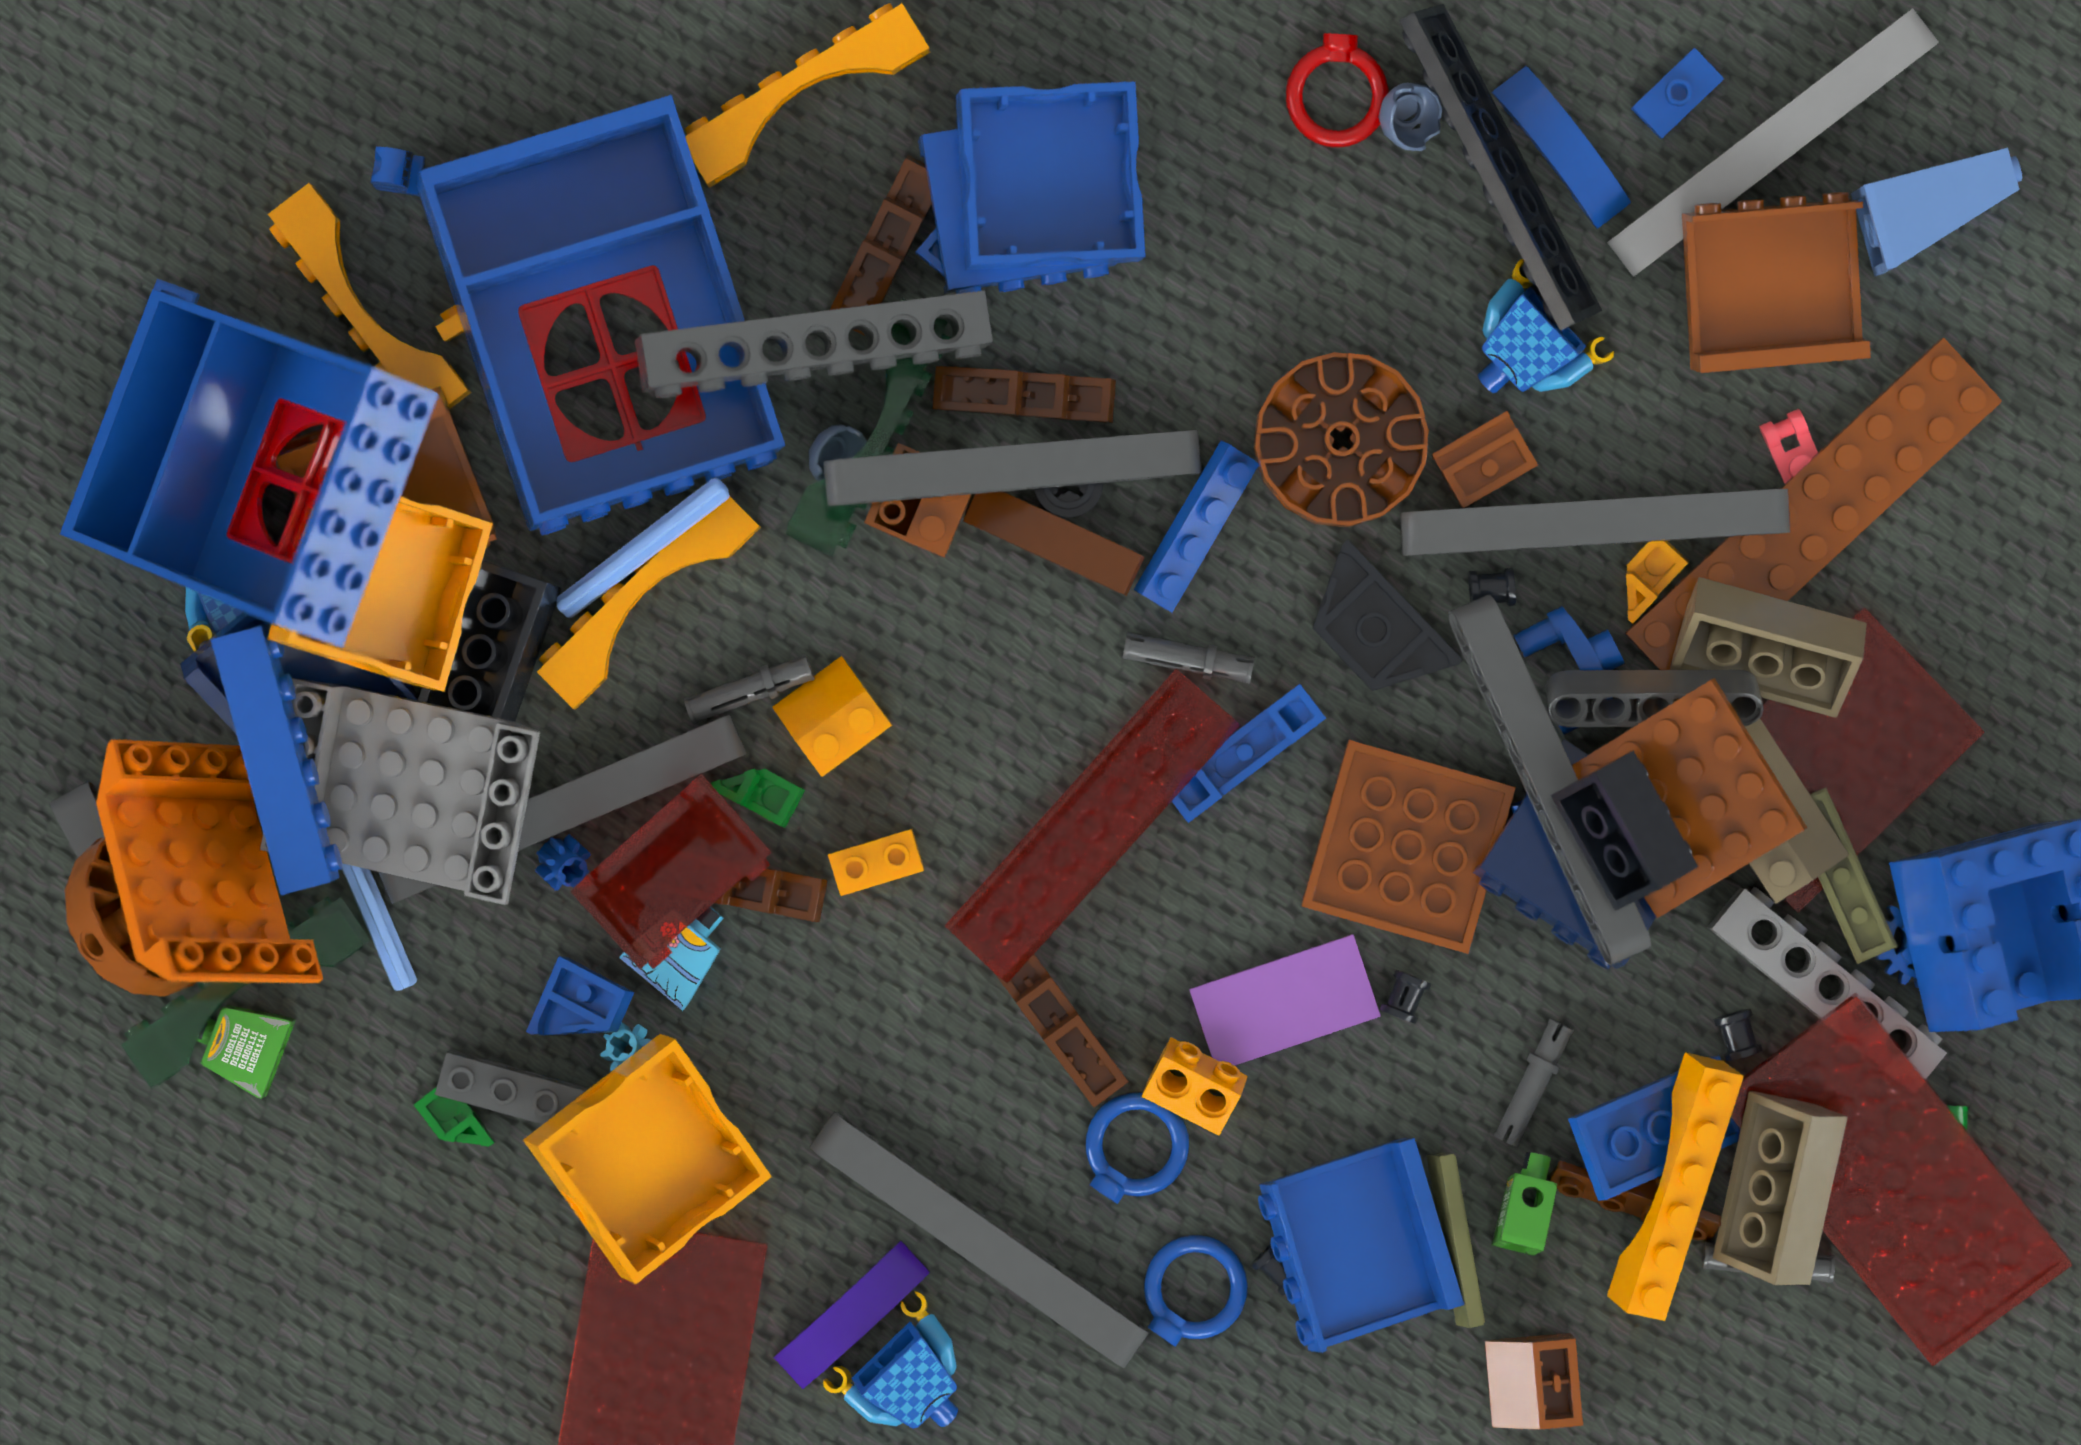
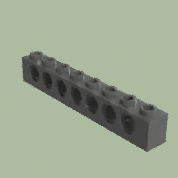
M985 291L641 334L635 340L642 391H655L656 398L677 396L682 394L681 387L698 385L699 392L725 389V382L741 380L743 387L757 386L768 383V376L781 374L785 375V381L810 378L812 370L827 369L830 376L854 372L853 365L870 363L871 370L887 369L897 366V359L913 358V364H926L939 361L938 354L955 352L956 359L972 358L982 355L981 349L993 343ZM935 319H944L951 325L952 336L949 340L941 339L936 335L933 327ZM893 324H900L907 328L910 334L908 345H900L893 340L891 336ZM850 330H859L865 334L868 341L866 350L859 351L850 345L848 340ZM808 335H815L822 339L825 345L823 356H814L808 352L805 346V340ZM771 340L779 344L782 349V358L779 362L770 361L764 356L762 351L764 341ZM722 346H730L738 352L739 364L737 367H728L721 362L719 350ZM684 351L693 355L696 360L695 372L685 373L677 367L676 354L678 352Z

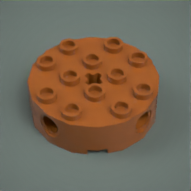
M1333 352L1300 362L1273 385L1257 415L1253 450L1263 482L1284 508L1313 524L1350 527L1384 516L1411 493L1426 465L1429 430L1420 397L1397 370L1369 355ZM1345 429L1350 433L1347 441L1351 448L1348 450L1345 447H1341L1339 450H1336L1332 447L1334 438L1330 433L1331 431L1341 433Z
M105 836L97 839L75 861L65 888L67 924L80 954L92 965L97 974L133 994L165 997L194 986L198 981H168L136 961Z

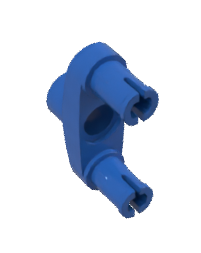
M1563 606L1546 613L1548 618L1514 635L1524 657L1560 641L1561 644H1567L1580 670H1613L1625 664L1608 629L1587 639ZM1609 697L1604 700H1611L1613 699V697ZM1559 725L1563 735L1579 728Z

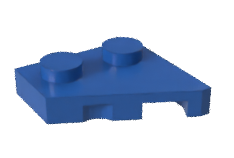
M559 956L526 1032L538 1036L618 1032L634 992L568 957Z

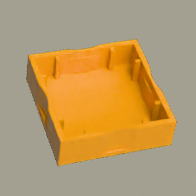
M400 495L343 648L273 623L271 624L267 640L417 687L444 692L462 632L461 626L465 604L476 583L493 523L439 505L417 503Z
M663 1034L656 1036L523 1139L620 1277L634 1284H637L683 1248L687 1241L702 1226L726 1214L772 1177L740 1130L720 1111L709 1086L676 1039Z

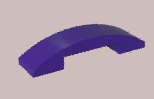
M902 1241L898 1242L864 1276L773 1358L804 1389L888 1314L930 1271Z

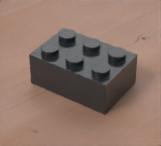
M1634 750L1551 795L1615 911L1662 889L1699 867L1692 856L1689 844L1682 838L1670 816L1667 805L1660 799L1649 779L1647 769L1639 761Z

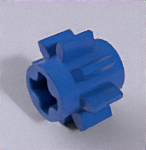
M570 834L564 838V841L551 837L541 847L540 851L536 853L541 865L535 869V872L556 891L561 888L562 884L575 888L584 879L586 874L589 873L585 860L591 854Z

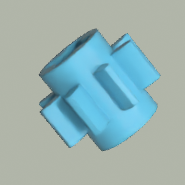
M621 1022L618 1032H613L611 1035L604 1034L603 1037L607 1040L606 1050L600 1053V1056L607 1061H614L610 1071L614 1070L651 1041V1039H644L647 1035V1029L637 1024L631 1032L629 1026ZM627 1045L633 1047L629 1055L624 1053V1048Z

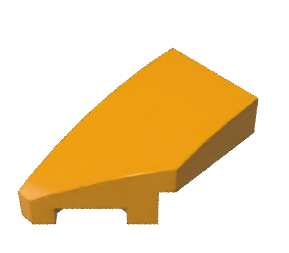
M1668 541L1647 542L1627 564L1628 620L1632 624L1689 562Z

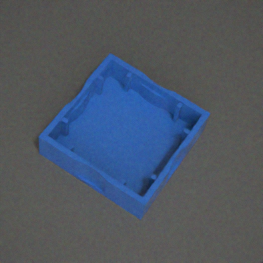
M1135 82L1073 84L1050 90L1033 89L1024 86L960 89L956 95L966 270L1139 262L1145 257L1142 194L1136 173L1139 136Z

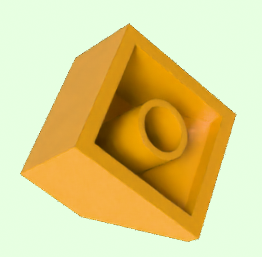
M842 656L816 674L815 680L804 683L772 707L821 777H824L893 726Z

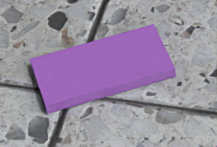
M1353 934L1189 989L1212 1058L1218 1061H1226L1233 1065H1238L1381 1017Z

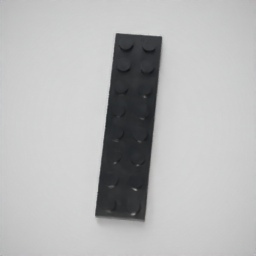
M1441 4L1415 11L1402 18L1400 22L1404 28L1402 32L1403 39L1408 48L1413 53H1417L1424 67L1422 73L1426 84L1432 91L1437 92L1444 105L1442 109L1443 116L1450 128L1455 131L1457 130L1464 144V157L1473 169H1477L1484 183L1483 193L1492 207L1497 208L1504 221V234L1511 245L1517 246L1524 260V273L1533 285H1537L1543 296V308L1549 320L1557 324L1561 331L1601 312L1602 309L1445 5Z

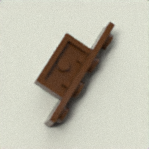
M1564 1161L1557 1163L1548 1181L1557 1183V1189L1565 1196L1572 1198L1582 1197L1599 1203L1602 1208L1608 1211H1622L1640 1217L1644 1222L1658 1190L1661 1176L1607 1200L1597 1199L1587 1169ZM1701 1209L1692 1240L1711 1241L1719 1226H1721V1216Z

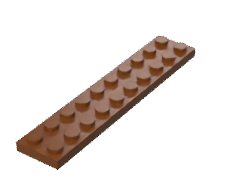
M1941 338L1823 447L1804 468L1779 488L1788 489L1791 533L1727 537L1625 632V635L1658 670H1670L1686 607L1699 577L1788 601L1992 412L2002 400L1945 338Z

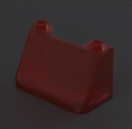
M701 773L581 882L572 888L570 892L640 970L647 963L654 969L672 953L667 945L733 885L745 876L752 882L771 864L767 861L766 857L772 852Z

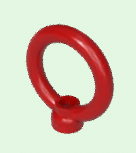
M1324 33L1323 46H1319L1305 54L1294 66L1288 78L1286 106L1289 116L1296 128L1305 137L1319 145L1333 148L1355 145L1368 138L1380 125L1378 116L1382 101L1389 93L1388 83L1377 61L1367 52L1357 47L1358 35ZM1326 62H1346L1357 66L1366 75L1371 86L1372 99L1367 114L1358 124L1348 129L1330 130L1318 125L1308 115L1303 103V89L1308 76L1314 69Z

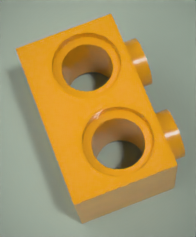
M913 829L828 854L840 896L925 870Z
M1170 1037L1147 1081L1141 1097L1219 1136L1242 1095L1248 1076L1241 1073L1235 1065L1226 1061H1218L1202 1053L1194 1044L1185 1041L1180 1042ZM1169 1070H1179L1185 1077L1175 1076ZM1208 1089H1216L1222 1092L1224 1096H1215Z

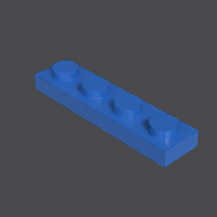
M1222 440L1220 441L1133 589L1134 591L1171 613L1174 611L1259 466L1258 462Z

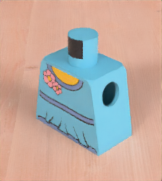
M705 902L700 905L689 920H686L674 910L629 947L619 958L683 1011L691 1002L721 950L708 936L723 920V917Z

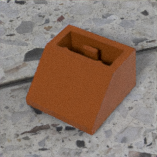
M898 443L893 455L921 452ZM972 494L874 502L864 523L945 558Z
M1571 1333L1484 1340L1492 1428L1540 1430L1583 1426L1576 1339Z

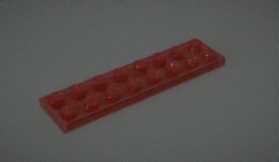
M1175 669L946 923L945 927L1000 979L1008 983L1240 724L1178 669Z

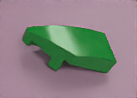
M754 768L745 771L741 775L711 782L709 786L713 791L783 828H786L805 792L803 788L765 768L761 770Z
M436 1088L414 1104L434 1133L443 1141L469 1143L487 1147L495 1143V1140L469 1104L435 1095Z

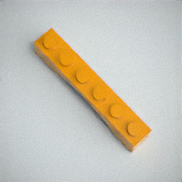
M888 3L869 15L871 23L858 31L854 26L848 27L832 38L835 45L819 53L817 48L807 52L795 61L796 69L784 76L780 71L771 74L758 83L761 90L746 99L743 94H740L721 106L724 112L711 121H708L705 116L684 129L687 134L685 138L693 162L708 187H712L746 166L752 147L765 124L783 104L802 90L823 80L845 74L873 72L894 75L929 54L930 48L904 5L900 4L893 8L892 4Z
M306 184L268 214L275 223L269 228L273 236L284 249L291 245L301 257L295 264L310 283L318 280L327 291L322 299L337 318L344 314L353 325V328L348 333L363 352L370 348L380 362L374 366L375 369L428 390L441 386L449 409L472 393L445 357L421 351L399 341L382 329L367 313L354 293L344 268L340 246V220L312 184Z
M729 495L728 500L634 570L636 574L625 585L619 582L610 588L600 598L605 605L594 616L587 611L571 626L569 630L574 635L563 646L556 642L539 658L543 666L537 673L572 709H577L607 679L609 659L617 633L630 610L648 590L663 578L686 566L712 559L730 558L761 527Z
M1687 1052L1684 1053L1672 1091L1670 1139L1660 1184L1640 1230L1630 1245L1619 1256L1607 1297L1626 1313L1662 1321L1666 1320L1744 1077L1724 1061Z

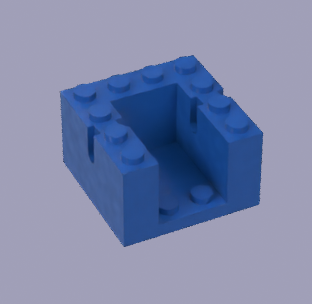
M2081 818L2034 824L1889 862L1929 1032L1982 1030L2018 1020L2016 1010L2048 1001L2081 999ZM1951 935L1955 942L1954 951L1948 949L1946 936Z

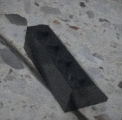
M482 560L476 583L465 604L461 626L462 632L445 691L422 688L418 701L515 722L557 603L556 599L562 588Z

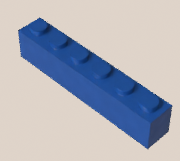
M267 624L211 639L279 891L281 895L329 883L340 878L338 870L342 869V859L337 845L330 844L326 829L331 826L329 811L324 801L319 802L314 786L319 784L317 767L313 759L307 760L303 745L308 740L306 727L302 717L295 716L291 700L296 699V691L290 674L284 675L280 657H284L283 644L267 640L271 625Z

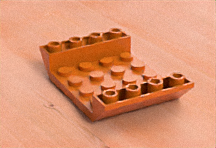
M112 739L107 745L96 805L136 961L168 981L320 983L323 980L314 942L313 940L290 939L267 851L260 850L263 834L240 745Z

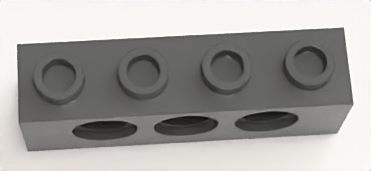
M450 1049L446 1052L435 1095L544 1124L587 1091L589 1087Z

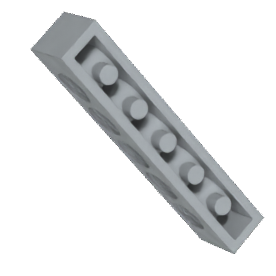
M1739 887L1707 928L1907 1091L1915 1093L1947 1054L1938 1046L1943 1039L1935 1032H1929L1928 1027L1923 1023L1917 1029L1908 1022L1905 1016L1909 1012L1890 996L1885 1001L1881 1000L1871 991L1875 984L1860 971L1854 969L1849 974L1837 964L1842 957L1821 941L1816 947L1806 939L1804 935L1808 929L1791 915L1787 914L1784 919L1779 917L1770 909L1774 902L1762 891L1753 887L1749 892L1745 888ZM1759 920H1767L1772 926V936L1764 944H1757L1751 935L1753 925ZM1794 947H1800L1806 955V962L1798 971H1790L1785 963L1787 952ZM1833 974L1839 981V991L1834 997L1825 999L1819 992V983L1826 975ZM1868 1002L1873 1010L1872 1019L1866 1025L1858 1026L1853 1020V1010L1857 1004ZM1901 1029L1906 1035V1045L1900 1052L1891 1053L1886 1045L1887 1036L1893 1030Z

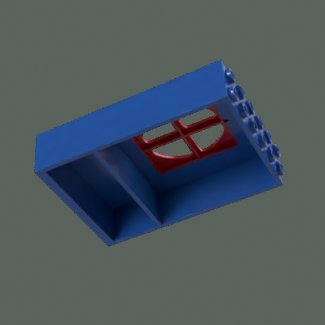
M672 95L419 171L416 182L419 195L529 531L539 529L541 536L565 529L566 525L569 524L568 519L581 515L582 521L588 522L608 515L607 512L611 511L610 506L621 502L624 509L633 508L649 502V499L653 498V492L664 489L665 496H671L691 489L690 486L695 485L693 481L695 479L705 476L706 482L713 478L722 480L732 476V473L736 472V466L746 464L749 471L773 463V460L778 459L776 454L785 446L766 384L743 387L741 380L725 382V389L711 392H699L698 385L681 387L682 394L676 396L670 412L661 424L651 430H643L638 423L624 380V375L628 370L639 367L637 351L626 355H620L615 351L600 306V298L606 294L615 293L630 297L649 308L662 321L668 331L745 321ZM574 304H580L586 311L600 359L594 365L558 376H549L544 368V353L550 329L565 308ZM722 346L720 348L719 358L721 362L728 367H737L739 364L738 352L730 346ZM684 351L678 352L676 354V361L679 364V369L685 373L695 372L696 360L693 355ZM595 380H606L610 385L624 428V436L619 440L607 441L581 431L560 411L555 402L556 394Z
M152 289L60 535L275 625L343 648L439 394L373 367ZM324 424L304 478L282 471L276 467V459L287 442L307 428ZM271 483L298 493L278 547L272 542L267 533L262 513L263 494L265 488Z

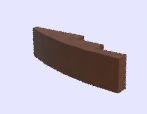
M909 155L905 158L887 197L884 199L866 238L863 240L830 310L883 303L932 206L925 163ZM854 329V331L865 336L863 332Z
M936 366L933 409L1113 423L1116 380L1063 374L1029 373L1015 370Z
M1005 492L975 494L963 522L1125 596L1128 595L1145 558L1143 555Z
M650 846L643 888L721 905H730L764 913L820 922L828 880Z
M1022 937L987 962L988 966L1093 1107H1096L1129 1082Z

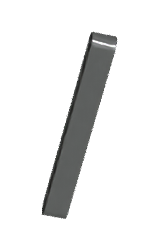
M1198 430L849 458L823 462L828 506L1174 477L1175 475H1197L1202 473Z
M1788 489L1400 513L1403 556L1791 533Z
M1485 595L1449 611L1448 618L1453 633L1602 957L1609 965H1613L1651 947V940L1635 902L1615 911L1551 797L1552 794L1577 781L1578 778L1496 601L1491 595Z
M731 715L724 716L528 799L518 851L747 755ZM378 872L392 904L437 886L436 884Z
M835 1111L832 1113L809 1146L812 1151L1122 1368L1127 1366L1150 1333L1146 1328L1131 1322L1126 1318V1314L1106 1300L1102 1301L1090 1293L1091 1290L1072 1276L1069 1275L1067 1277L1055 1268V1264L1035 1250L1032 1252L1019 1243L1020 1240L1008 1231L999 1225L996 1227L984 1218L985 1215L968 1203L957 1200L949 1194L950 1191L929 1176L925 1177L920 1174L911 1163L893 1151L889 1152L880 1146L878 1140L858 1126L855 1128L843 1120L841 1114Z

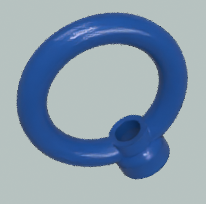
M1141 1092L1126 1093L1105 1103L1092 1118L1086 1134V1155L1090 1167L1095 1174L1089 1185L1116 1204L1120 1202L1124 1195L1147 1196L1165 1189L1180 1175L1188 1157L1189 1137L1182 1117L1141 1097L1143 1094ZM1130 1110H1145L1158 1116L1169 1129L1172 1140L1171 1154L1165 1166L1153 1176L1143 1179L1127 1178L1112 1168L1107 1162L1103 1151V1137L1108 1125L1115 1117Z
M1202 1235L1180 1237L1163 1246L1151 1260L1145 1275V1299L1154 1317L1148 1328L1175 1347L1182 1337L1187 1339H1205L1218 1335L1229 1328L1241 1314L1248 1292L1245 1269L1233 1250L1217 1239ZM1193 1252L1208 1254L1217 1259L1226 1269L1230 1279V1295L1225 1307L1213 1318L1201 1322L1186 1321L1169 1310L1164 1302L1161 1290L1162 1278L1170 1263L1181 1255Z

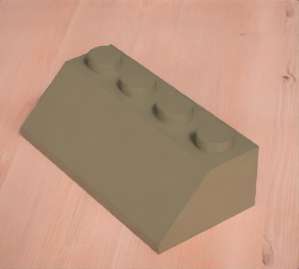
M1699 577L1686 607L1670 670H1745L1756 677L1762 698L1837 718L1863 660L1867 623Z
M1759 718L1757 722L1747 725L1745 728L1808 827L1749 863L1776 904L1848 857L1849 854Z
M1749 1091L1713 1259L1773 1285L1811 1284L1847 1116L1816 1104Z

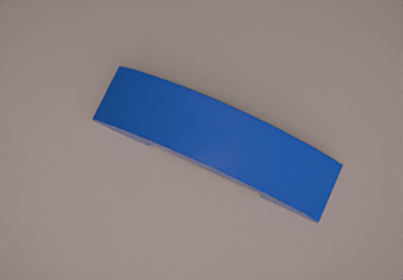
M1527 66L1492 91V94L1515 124L1522 128L1572 193V198L1596 229L1631 203L1617 179L1586 136Z
M1299 684L1162 789L1189 823L1272 758L1325 720L1326 716L1303 686Z

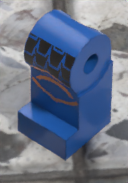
M376 147L374 169L370 183L377 190L420 196L416 182L419 171L424 170L425 157L416 156L412 152L401 149Z

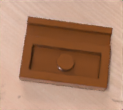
M1508 411L1431 454L1461 508L1467 507L1538 466L1519 430L1511 420Z

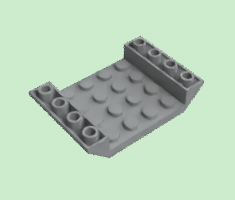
M293 678L296 699L291 700L295 716H301L306 727L308 740L303 743L307 760L313 759L317 767L319 784L314 786L319 802L324 801L328 808L331 826L326 829L330 844H336L340 851L342 864L465 891L464 896L507 905L540 731L509 720L362 688ZM263 832L260 850L268 851Z

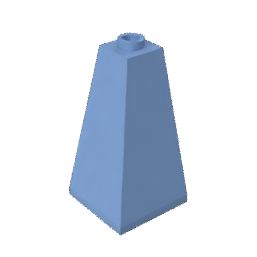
M2008 148L1866 184L1852 192V199L1863 201V208L1856 209L1874 276L1884 274L1899 266L2018 191V182L2022 181V172L2017 157H2010Z

